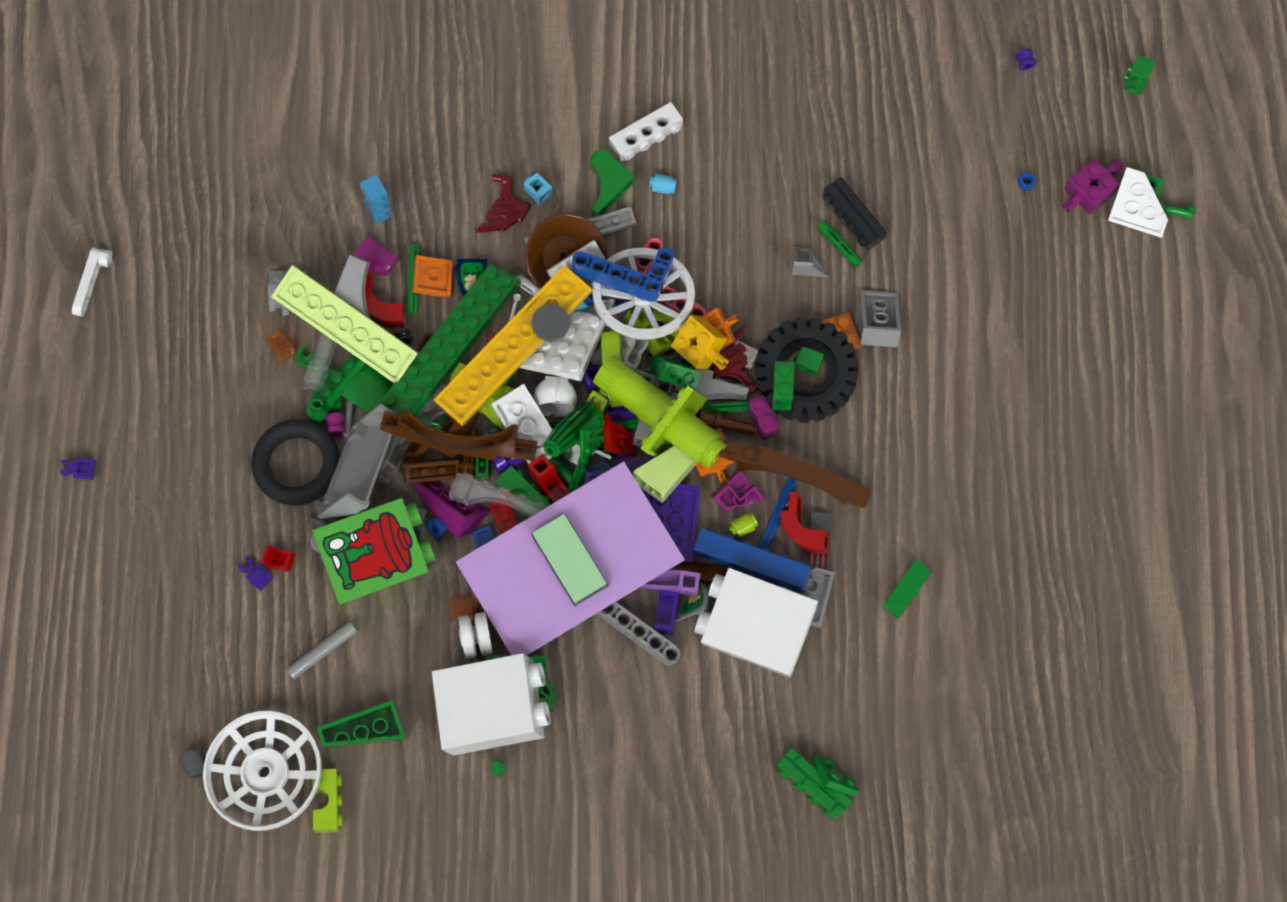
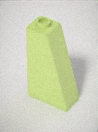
M673 446L637 468L633 473V477L640 488L663 503L697 463Z

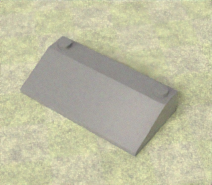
M379 404L351 426L350 433L317 516L318 518L354 515L369 506L371 501L369 497L392 434L380 430L384 412H395Z

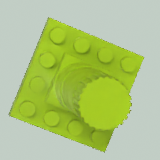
M611 356L598 370L593 383L651 428L652 434H648L643 439V446L640 448L647 454L657 457L674 445L698 465L703 463L708 468H711L716 456L722 449L726 448L727 444L721 440V435L696 417V414L708 398L690 386L683 387L677 394L678 399L675 400L661 389L655 387L616 356Z

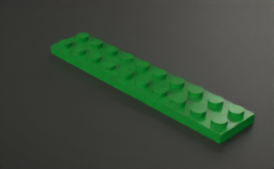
M489 264L421 349L401 379L393 384L377 405L382 404L396 414H402L403 410H408L416 417L521 284L520 279Z

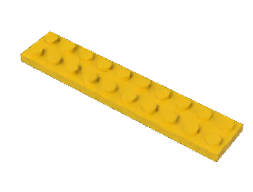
M564 265L437 395L434 402L457 423L463 426L545 341L536 337L532 329V318L537 309L544 305L554 304L563 308L569 316L592 293V288Z

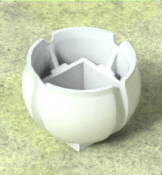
M545 376V379L537 386L533 399L544 416L549 417L551 414H554L555 417H563L575 409L577 395L572 384L568 382V378Z

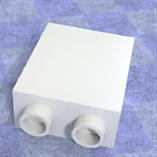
M728 568L726 576L716 573L708 596L717 599L712 613L702 611L694 630L695 633L703 635L702 645L791 678L816 612L818 601Z
M522 653L432 671L441 750L454 756L545 738L543 726L551 724V716L547 702H540L538 687L545 686V673L540 662L534 663L533 659Z

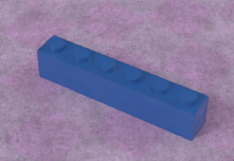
M701 528L693 548L695 556L800 593H804L811 575V567L804 561L798 560L796 562L790 560L791 558L787 555L773 554L767 548L759 549L750 542L743 541L742 543L736 541L730 535H725L724 537L713 529L705 530Z

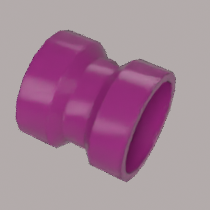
M342 413L326 415V423L328 424L326 431L332 437H340L343 433L346 434L345 427L343 426L345 415Z

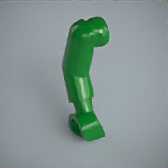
M1159 201L1166 214L1185 219H1192L1195 216L1196 209L1193 206H1187L1184 209L1171 205L1165 206Z

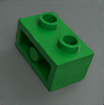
M1138 55L1135 63H1130L1123 80V82H1126L1124 90L1141 96L1155 61Z

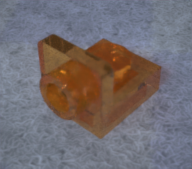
M468 596L467 599H449L450 620H458V616L469 615L473 619V613H477V603L473 601L472 596Z

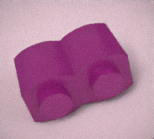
M763 395L751 399L748 412L751 419L757 424V431L761 438L767 440L776 436L779 424L776 416L770 411L768 400Z

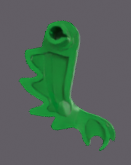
M304 346L295 354L296 363L303 369L312 372L317 378L316 386L307 407V417L313 423H322L326 420V415L330 411H340L341 409L339 397L332 406L323 405L322 400L317 398L321 390L332 380V376L338 371L330 369L331 362H317L312 351L309 356H304Z

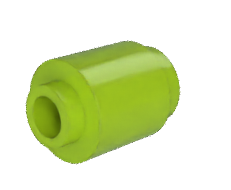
M751 512L749 514L745 513L729 522L730 527L728 529L733 537L740 539L754 531L755 527L758 526V522Z

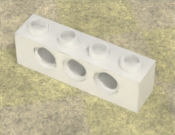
M672 102L610 136L609 146L620 162L630 160L639 151H645L653 143L663 141L667 135L677 133L683 126V118ZM665 123L666 126H659L658 124ZM643 132H650L651 134H650V135H644V134H642V133H643ZM632 140V141H634L635 143H634V144H628L627 142Z

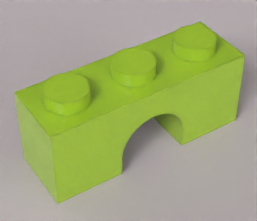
M322 769L321 779L316 793L327 794L329 802L323 809L313 810V831L315 833L339 832V826H343V815L339 814V806L343 805L342 794H339V786H342V774H339L337 769ZM312 779V786H314L315 779Z

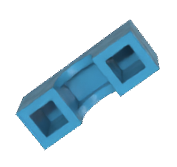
M374 175L359 184L365 196L363 198L365 207L374 222L378 223L379 221L387 220L392 213L387 191L377 175Z

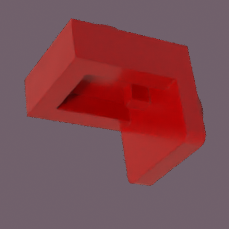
M267 545L261 563L273 570L290 572L296 554Z

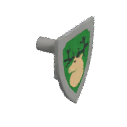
M702 583L699 584L698 596L686 595L676 614V622L695 614L700 616L701 612L707 609L708 590Z

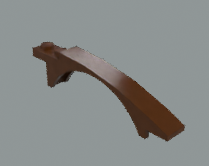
M403 410L402 414L384 412L380 426L382 431L428 447L495 461L497 456L534 461L538 441L518 439L517 424H512L507 429L491 435L460 436L432 428L417 419L408 410Z
M727 437L724 439V443L727 446L720 451L719 457L737 462L736 470L765 471L788 476L823 490L842 504L846 505V503L862 508L866 507L871 490L858 483L763 446L761 449Z

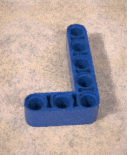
M666 247L659 249L647 275L581 251L573 255L571 269L577 276L653 302L659 298L671 271L674 253Z

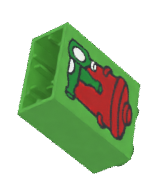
M400 498L312 530L339 605L429 572L426 564L436 560L429 540L425 539L418 542L413 527L422 524L415 502L404 505L403 499Z

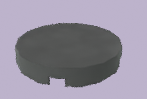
M554 304L538 308L532 318V329L536 337L549 343L557 342L565 337L570 327L567 312Z

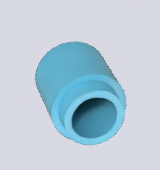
M655 173V176L650 178L649 187L652 188V192L668 195L669 193L674 194L677 179H673L672 176Z

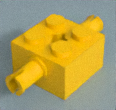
M690 315L687 321L676 330L678 335L670 346L697 369H708L712 362L720 370L726 367L724 363L728 364L729 361L719 351L728 338L704 317Z

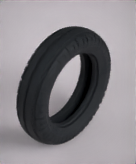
M300 419L283 421L269 428L257 441L251 460L253 477L260 490L278 503L291 506L309 504L326 494L339 462L340 453L333 437L320 425ZM293 438H302L313 442L321 450L323 456L322 468L317 477L310 483L299 487H289L279 483L273 478L269 469L270 457L275 448L282 442Z

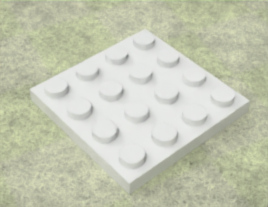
M574 310L569 315L570 327L565 337L557 342L549 343L544 341L519 368L581 381L606 324L599 315Z

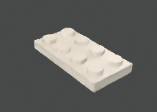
M524 384L491 404L506 429L512 424L518 425V439L538 441L535 459L541 454L548 460L552 458L546 454L543 447L552 428Z

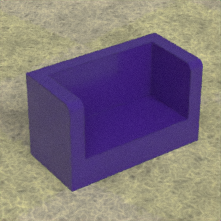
M659 591L654 630L659 634L673 636L679 592Z

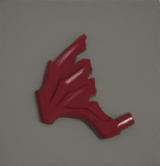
M493 174L492 181L501 183L500 197L503 200H496L491 206L494 210L488 211L485 216L487 221L494 222L487 225L481 224L476 229V233L500 230L504 232L515 223H521L526 216L530 205L528 202H520L513 195V180L510 176Z
M743 325L733 333L736 341L719 352L729 361L728 364L724 363L726 367L720 370L712 362L713 379L730 378L737 380L739 384L749 388L748 394H752L758 390L757 385L749 380L746 371H741L746 366V356H742L746 351L745 346L741 343L734 345L738 338L744 335L745 326Z

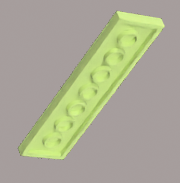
M294 265L288 270L271 296L393 383L401 379L418 355L416 350Z

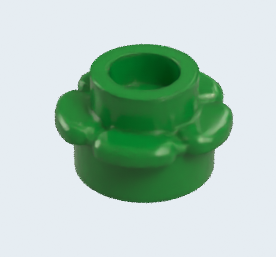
M501 758L492 760L493 776L501 777V774H505V762H501Z

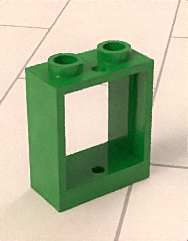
M656 354L649 371L662 381L685 388L690 386L694 390L697 388L702 373L691 365Z

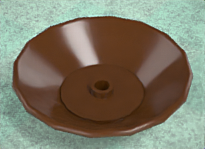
M566 212L552 215L536 226L528 238L525 251L527 272L536 287L541 289L551 279L546 270L592 240H595L607 260L608 253L605 238L594 223L582 215ZM562 252L565 253V257L563 259L560 257V254Z

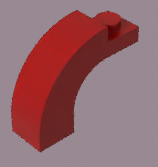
M368 270L365 293L371 320L384 327L404 328L403 304H386L377 300L373 295L371 270Z
M543 454L527 465L533 479L552 504L571 493L559 478L553 464Z
M790 492V498L787 499L786 504L787 510H781V520L786 533L803 550L816 554H828V533L825 530H812L802 526V497L798 492Z

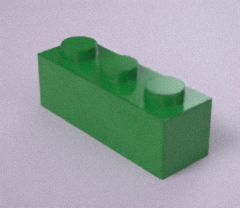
M476 457V479H488L489 459Z

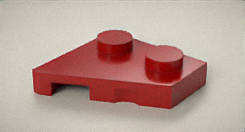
M604 415L605 451L622 456H637L636 445H633L634 436L627 432L621 424H614L611 421V415Z

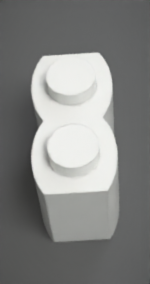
M621 335L623 362L629 367L636 369L641 361L642 353L648 346L649 339H636Z

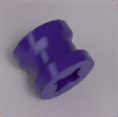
M1024 49L1015 55L1016 60L1019 61V69L1021 71L1029 70L1037 64L1036 59L1033 58L1032 49Z

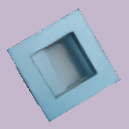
M538 173L533 176L530 175L524 181V191L537 202L538 206L553 195L552 186Z

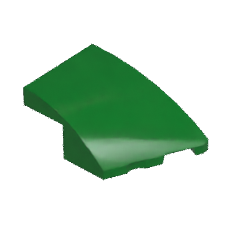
M367 364L341 395L368 414L378 406L377 404L393 386V383Z

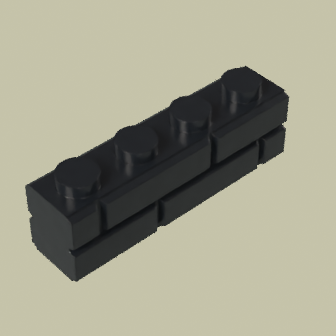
M842 177L824 188L823 199L825 203L832 205L835 209V215L845 221L847 230L857 236V242L861 247L865 246L867 250H870L886 238L887 232Z

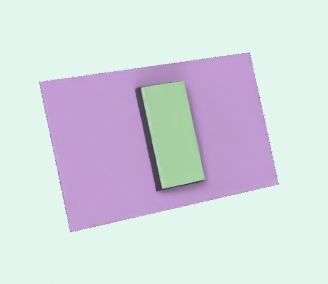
M623 461L459 559L456 563L510 654L524 653L528 655L683 562L685 559Z

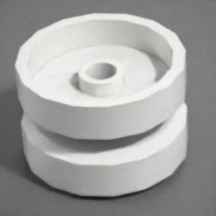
M486 612L475 613L476 626H472L469 615L458 616L460 626L458 631L465 659L476 657L475 645L479 644L480 652L483 656L493 654Z

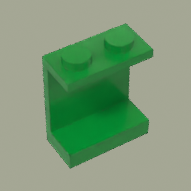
M775 361L772 410L791 411L794 362Z

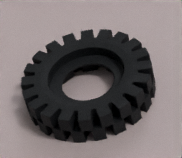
M805 317L796 318L795 322L788 320L781 323L778 329L775 327L768 333V337L762 341L755 360V383L761 395L768 400L771 410L775 361L787 362L790 356L800 351L802 346L824 354L823 359L827 365V375L823 383L810 390L799 389L793 385L791 411L772 410L777 415L781 413L785 419L790 421L798 419L799 423H809V420L818 422L824 420L828 415L831 417L838 413L839 409L844 407L849 401L858 378V357L855 356L856 350L852 342L849 343L847 341L848 337L842 330L840 332L835 330V325L829 322L823 324L821 319L812 318L811 321H807Z

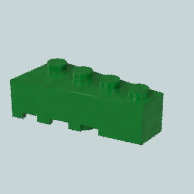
M393 700L317 727L324 748L406 739Z

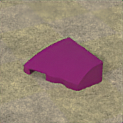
M369 236L366 237L354 253V255L370 261L368 270H371V273L376 272L383 276H387L398 263L396 255Z
M740 470L710 495L724 511H730L740 506L744 507L748 506V504L765 500L762 494Z

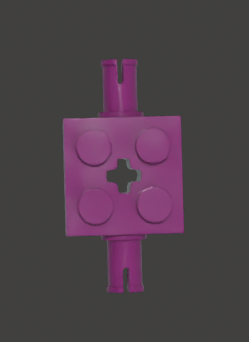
M1094 158L1071 177L1065 186V190L1071 197L1062 203L1063 209L1068 208L1066 212L1070 213L1076 206L1080 205L1091 215L1116 194L1120 183L1113 175L1123 169L1121 162L1117 164L1120 160L1115 159L1104 168Z

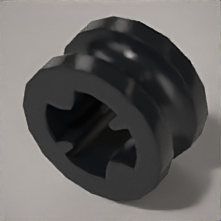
M403 329L394 334V336L406 344L413 340V337L410 335V329Z

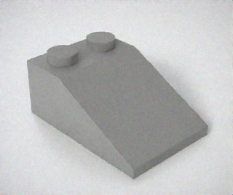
M861 290L860 345L898 347L901 334L898 292Z

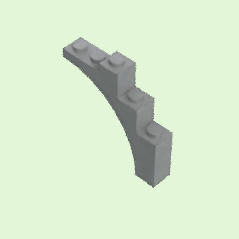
M349 255L334 294L371 319L365 293L370 261L356 255Z
M709 368L697 369L702 373L696 391L708 398L706 402L713 400L743 401L747 399L749 388L738 383H728L724 379H713L714 371H711ZM639 420L633 444L640 447L643 446V439L648 434H652L651 428L641 420Z

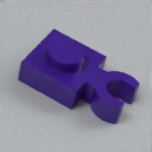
M624 406L608 407V414L612 416L611 420H616L622 416L623 420L637 417Z
M75 458V463H71L68 460L61 461L62 465H68L67 470H60L61 475L68 476L73 473L74 479L94 480L95 459Z
M246 557L245 560L249 563V566L244 568L239 564L238 567L241 572L249 573L246 579L259 591H262L274 576L259 563L254 567L252 560Z

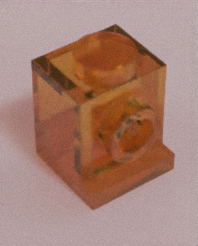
M282 328L265 337L268 346L279 362L290 359L295 353L294 347L284 334Z

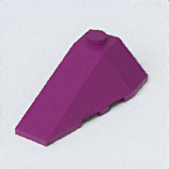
M439 481L411 483L436 517H439L448 526L447 530L458 538L472 533L490 511L476 499L471 497L466 499L459 495V491L444 488L443 483Z

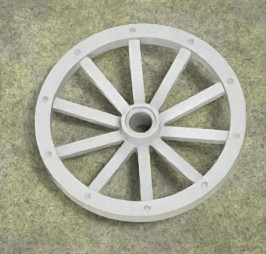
M651 248L627 249L614 254L607 261L619 264L628 260L630 268L638 271L635 258H648L654 261L658 250ZM673 258L672 269L675 272L667 277L663 288L680 277L686 292L660 294L656 301L687 299L680 314L656 301L649 302L624 292L600 288L601 284L593 282L592 288L594 307L605 324L624 336L636 339L660 338L676 331L690 316L695 298L693 280L683 264L676 258ZM601 295L631 301L607 310L602 302ZM635 307L628 325L619 322L612 316ZM650 307L674 318V320L659 327ZM641 311H645L652 329L634 328Z

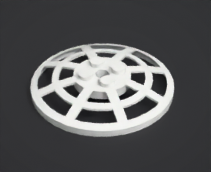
M274 711L248 713L226 725L211 743L203 767L204 789L208 800L216 812L231 824L253 831L275 829L297 818L313 800L321 779V755L312 734L293 717ZM267 719L266 731L255 732L243 738L236 730L241 725L250 721ZM275 719L292 724L303 734L294 742L288 736L275 732ZM230 734L237 744L229 753L225 765L213 764L218 748ZM266 737L265 748L253 751L248 745L253 740ZM274 738L286 742L290 747L280 754L273 749ZM307 740H309L315 753L316 771H306L305 759L300 747ZM242 749L247 755L242 766H232L235 756ZM294 753L298 757L300 771L289 770L287 760ZM264 767H268V776L261 777V769ZM212 772L224 773V784L229 797L220 803L213 791ZM230 774L240 775L244 785L236 792H234L231 785ZM298 779L295 789L288 796L283 789L287 780ZM304 779H315L309 797L298 809L293 800L300 792ZM250 791L258 796L256 807L247 805L240 798ZM277 794L282 800L281 803L275 806L264 808L267 796ZM235 803L242 809L254 813L252 824L236 820L224 809ZM284 807H287L292 814L277 823L260 825L263 814L276 812Z

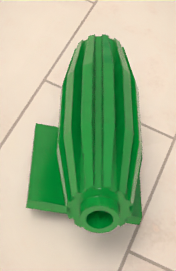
M586 402L569 412L552 429L545 440L543 447L546 454L551 457H557L577 444L580 447V461L584 462L604 442L603 411H598L595 405L591 402Z

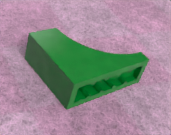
M603 148L599 152L595 151L590 157V168L598 177L601 185L599 198L591 208L592 217L603 215L635 183V175Z

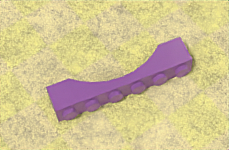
M668 570L640 588L657 591L666 590L679 592V594L698 596L700 573Z

